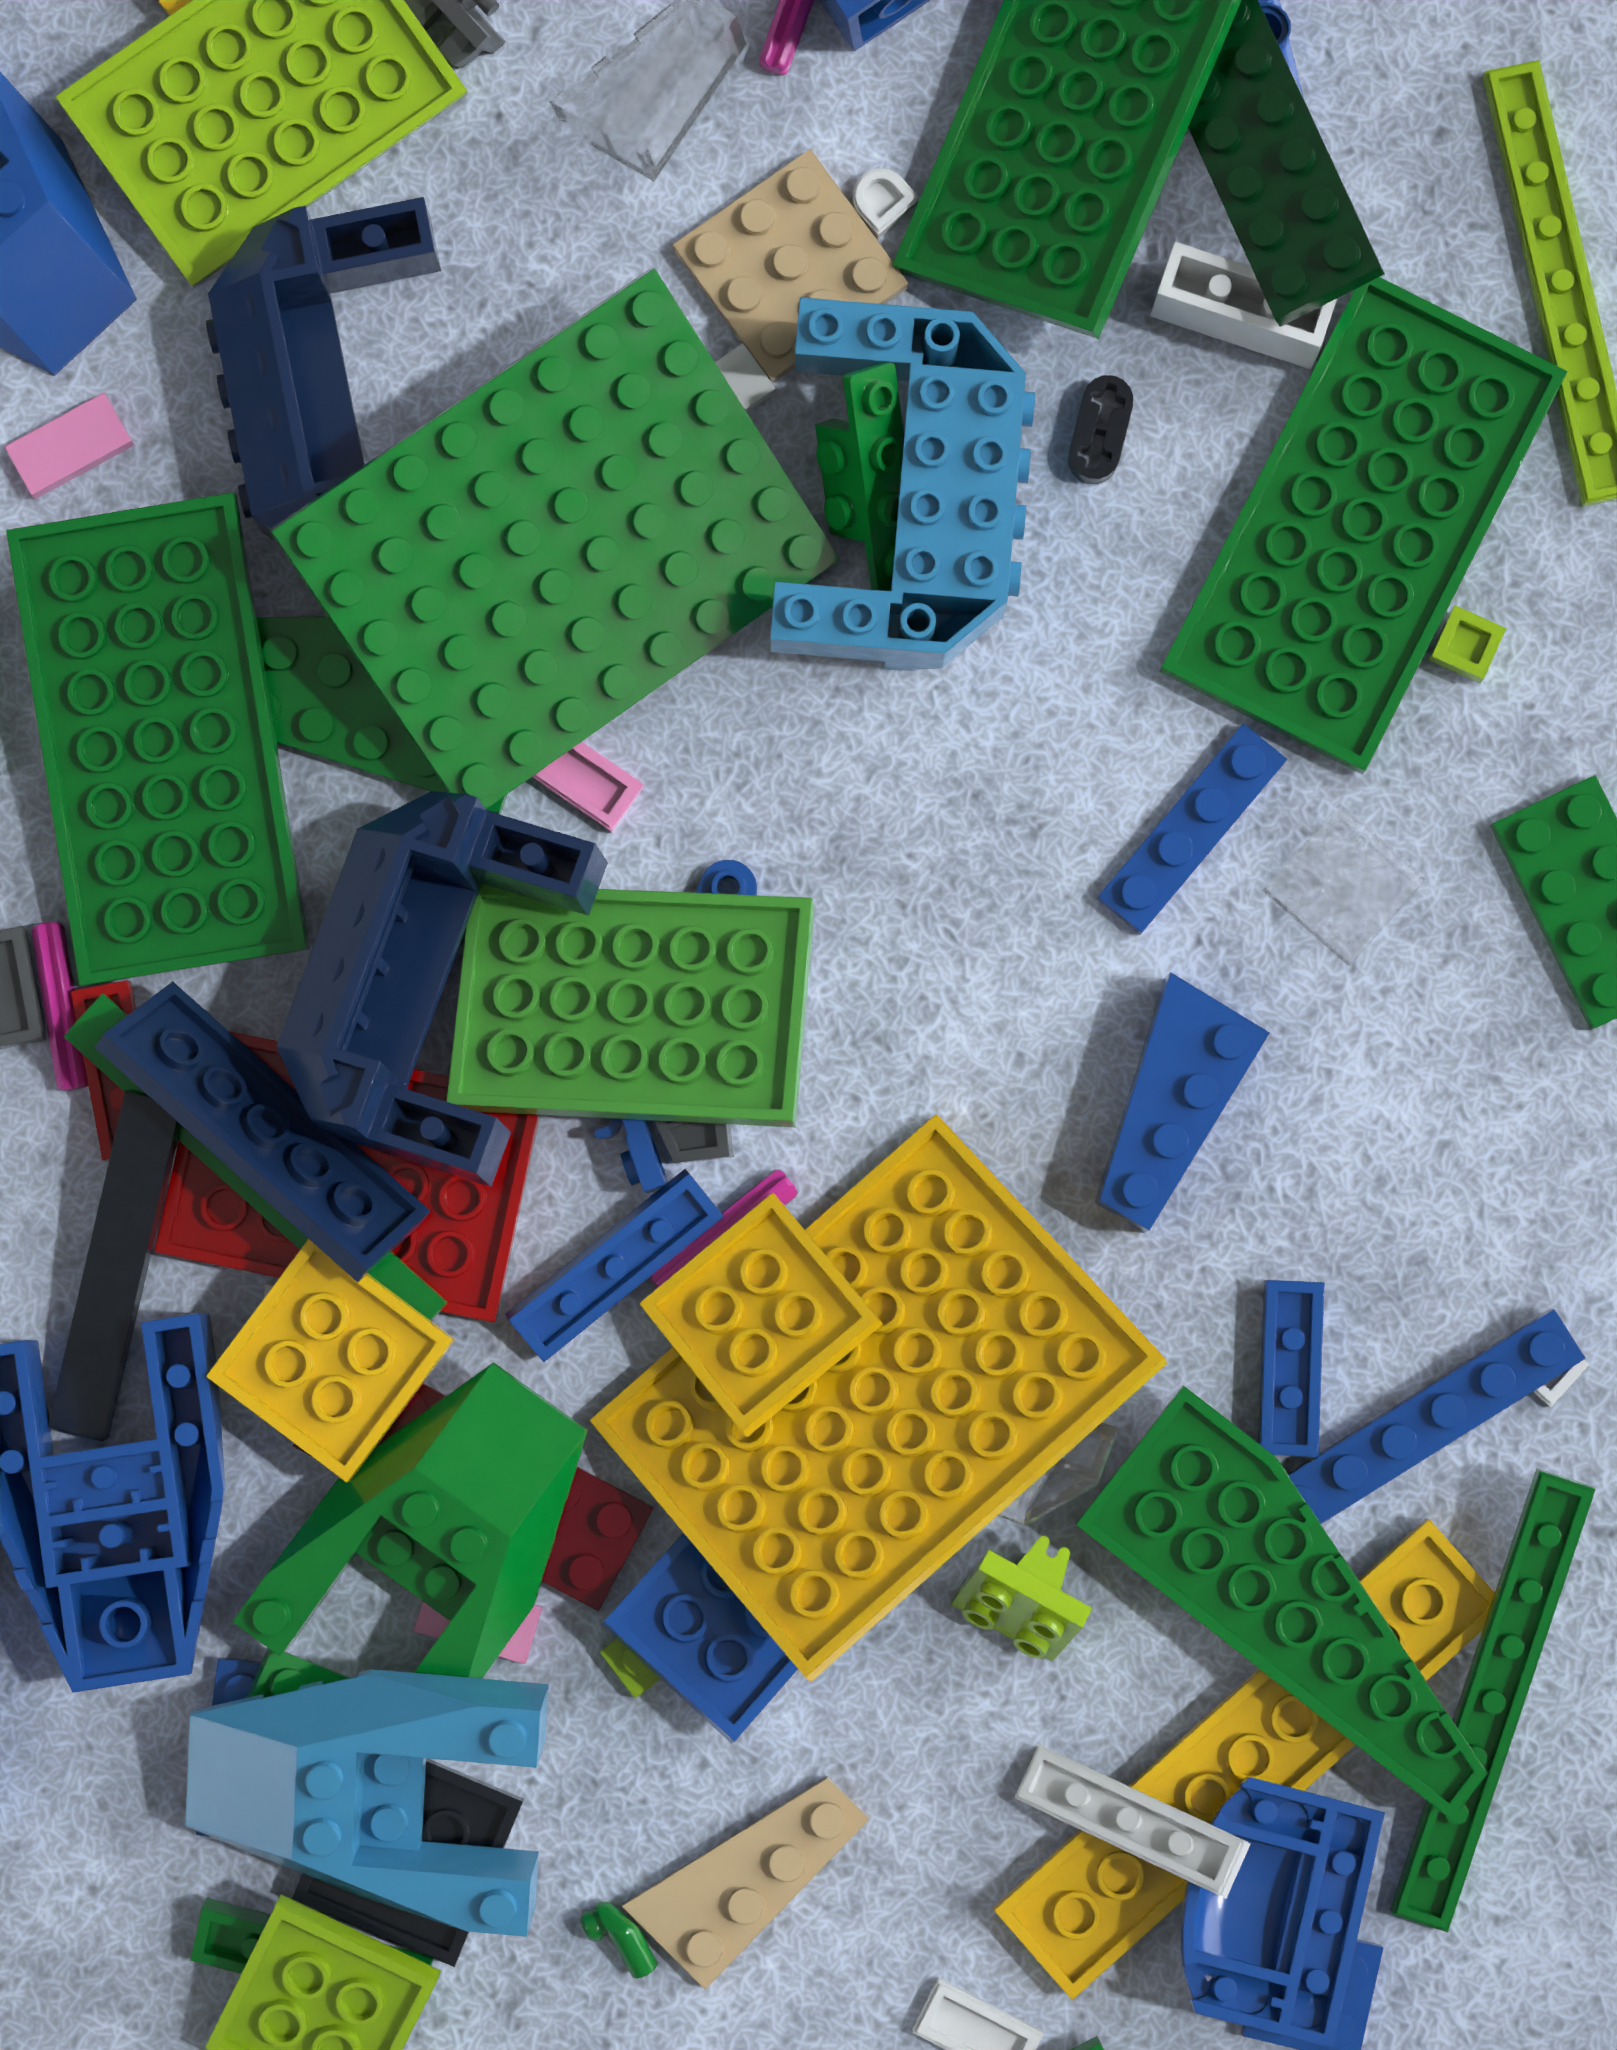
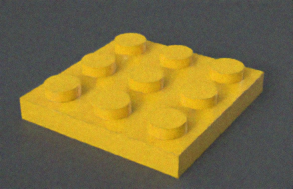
M774 1192L639 1303L746 1437L751 1435L883 1325Z
M308 1239L206 1377L345 1482H349L455 1339L369 1274L359 1282L355 1281Z

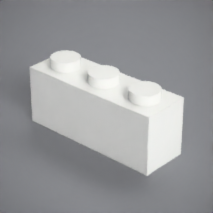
M1174 242L1150 317L1311 370L1322 346L1337 299L1279 327L1251 266Z

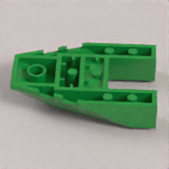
M491 1363L375 1447L349 1482H345L339 1477L264 1576L232 1622L278 1656H281L296 1640L355 1555L358 1554L450 1621L414 1673L482 1679L536 1604L539 1587L547 1561L550 1558L556 1538V1531L565 1502L568 1499L588 1430L496 1363Z

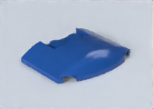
M1246 1777L1238 1785L1241 1789L1221 1807L1210 1823L1250 1843L1227 1898L1225 1899L1198 1885L1187 1882L1181 1920V1957L1184 1974L1193 1999L1189 2000L1194 2013L1333 2049L1385 1812L1253 1777Z

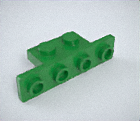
M880 362L844 375L843 385L848 421L832 418L815 424L818 444L816 456L822 473L825 495L824 513L829 523L830 534L865 542L871 590L891 591L904 431L895 365L890 362Z

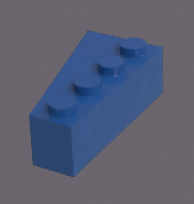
M1172 972L1164 978L1095 1200L1097 1205L1143 1233L1150 1231L1270 1034V1032Z

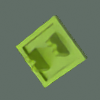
M1040 1536L1017 1565L988 1550L963 1581L951 1605L960 1609L964 1618L971 1624L985 1630L995 1629L1014 1640L1013 1644L1022 1653L1036 1659L1046 1658L1052 1662L1081 1631L1092 1610L1090 1606L1061 1591L1070 1556L1069 1549L1062 1547L1054 1557H1049L1046 1553L1050 1543L1047 1536Z

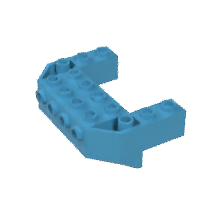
M800 297L795 348V372L844 376L847 373L880 362L893 363L896 369L897 380L908 381L907 411L891 591L775 582L770 636L771 652L884 661V669L889 670L943 668L1003 618L1008 596H1019L1022 562L1011 561L1013 539L1023 540L1026 505H1016L1017 483L1028 484L1031 449L1020 448L1022 426L1032 427L1035 392L1025 391L1026 372L974 312Z

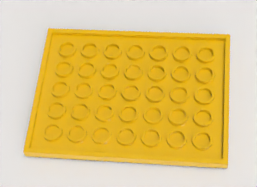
M937 1114L805 1229L883 1324L748 1437L740 1431L674 1347L668 1350L589 1420L810 1682L817 1678L1168 1364L1165 1357Z

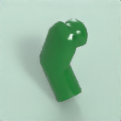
M596 1902L594 1903L595 1908L586 1910L581 1914L580 1923L588 1939L597 1942L609 1934L633 1978L645 1977L655 1970L658 1962L639 1927L612 1903Z

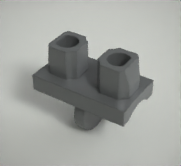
M404 0L425 30H428L442 13L454 24L435 44L439 51L454 66L463 68L482 51L494 54L506 42L475 8L478 5L487 16H490L499 8V3L496 0Z

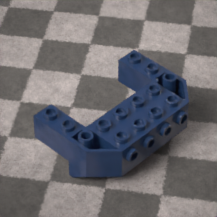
M424 197L311 219L306 205L292 208L253 227L208 293L213 319L206 320L207 334L213 354L220 353L224 373L217 375L218 390L223 408L231 409L234 429L227 430L228 440L234 463H241L245 484L238 485L242 510L246 519L253 517L262 533L274 541L275 539L269 532L270 529L365 465L331 293L441 271L431 217Z
M430 791L358 828L276 1045L309 1118L330 1136L492 1187L511 1132L496 1117L408 1090L407 1087L481 885H489L589 916L608 864L596 843L487 811L478 797L469 794Z

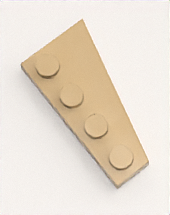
M827 1776L770 1811L745 1829L717 1844L716 1847L692 1862L672 1872L647 1890L624 1902L622 1907L706 1990L868 1822L869 1817Z

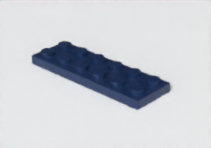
M173 981L106 1031L95 1047L357 1282L363 1279L416 1230L431 1212L355 1143L330 1136L309 1118L298 1092Z

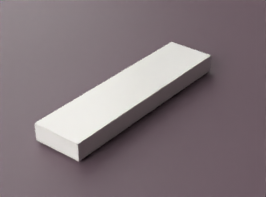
M1039 1744L1014 1797L1031 1807L1225 1899L1230 1892L1250 1846V1843Z

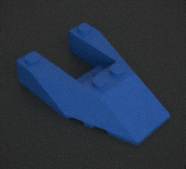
M0 72V348L55 376L126 311L137 298L64 142Z
M197 1313L141 1322L157 1439L54 1455L51 1429L48 1427L49 1415L39 1342L23 1340L0 1344V1541L14 1568L12 1571L22 1591L26 1592L42 1624L39 1626L72 1693L192 1674L225 1493L219 1386L206 1377L217 1362L210 1314Z

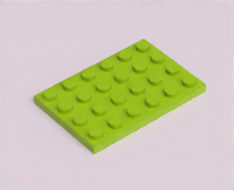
M192 0L55 97L193 289L229 264L253 227L292 208L305 205L308 208L464 98L468 91L404 0Z

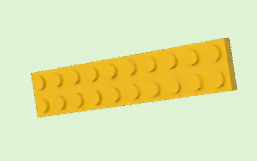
M1427 1518L1358 1579L1411 1660H1413L1425 1678V1681L1433 1676L1483 1630L1495 1594L1432 1521ZM1257 1669L1128 1786L1210 1824L1221 1807L1241 1789L1238 1785L1246 1777H1253L1305 1791L1351 1750L1355 1744L1263 1671ZM1079 1829L1001 1899L993 1909L1070 1999L1073 2000L1184 1900L1188 1881Z

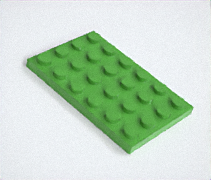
M482 884L466 926L447 1102L477 1112L796 1128L815 909L813 899L807 897L598 889L588 916Z

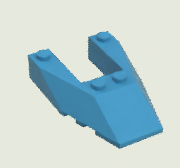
M370 1669L360 1672L357 1677L323 1684V1681L301 1685L296 1691L264 1698V1694L192 1710L189 1722L185 1826L374 1902L467 1932L527 1937L536 1908L539 1851L423 1842L426 1758L537 1768L546 1740L549 1684Z

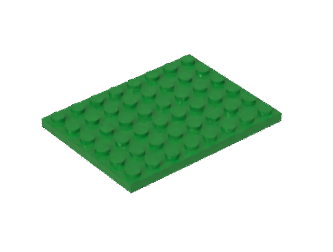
M655 268L648 269L269 530L448 793H462L478 797L486 809L771 609L774 601L775 582L806 584L840 560Z

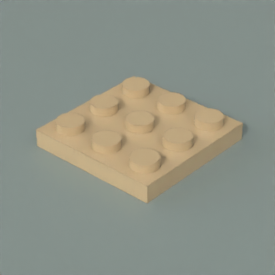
M811 149L673 244V250L740 343L746 346L772 384L795 368L800 297L887 304L907 290L909 283L899 269L892 266L893 261Z

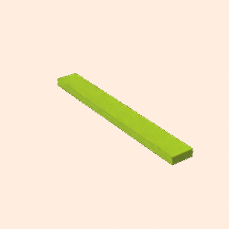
M1540 60L1488 70L1483 73L1482 79L1548 362L1568 371L1556 396L1582 507L1617 500V388Z

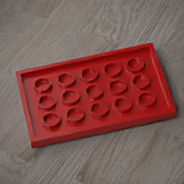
M229 1031L296 1090L276 1047L278 1041ZM414 1069L407 1089L447 1102L449 1076ZM480 1112L498 1118L511 1132L492 1187L356 1144L431 1211L422 1224L392 1252L448 1302L441 1312L496 1323L540 1115ZM179 1141L154 1252L280 1278L300 1249Z

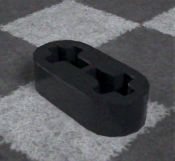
M1103 375L1095 378L1087 385L1082 397L1068 453V465L1071 473L1078 480L1086 484H1100L1107 481L1114 475L1120 461L1133 409L1134 396L1130 386L1119 377ZM1105 390H1112L1115 392V401L1123 404V409L1113 408L1108 425L1099 424L1097 420L1100 405L1092 402V397L1101 398ZM1094 434L1103 436L1104 441L1101 454L1110 458V462H1100L1097 470H1089L1086 468V458L1078 456V452H1085L1090 449Z

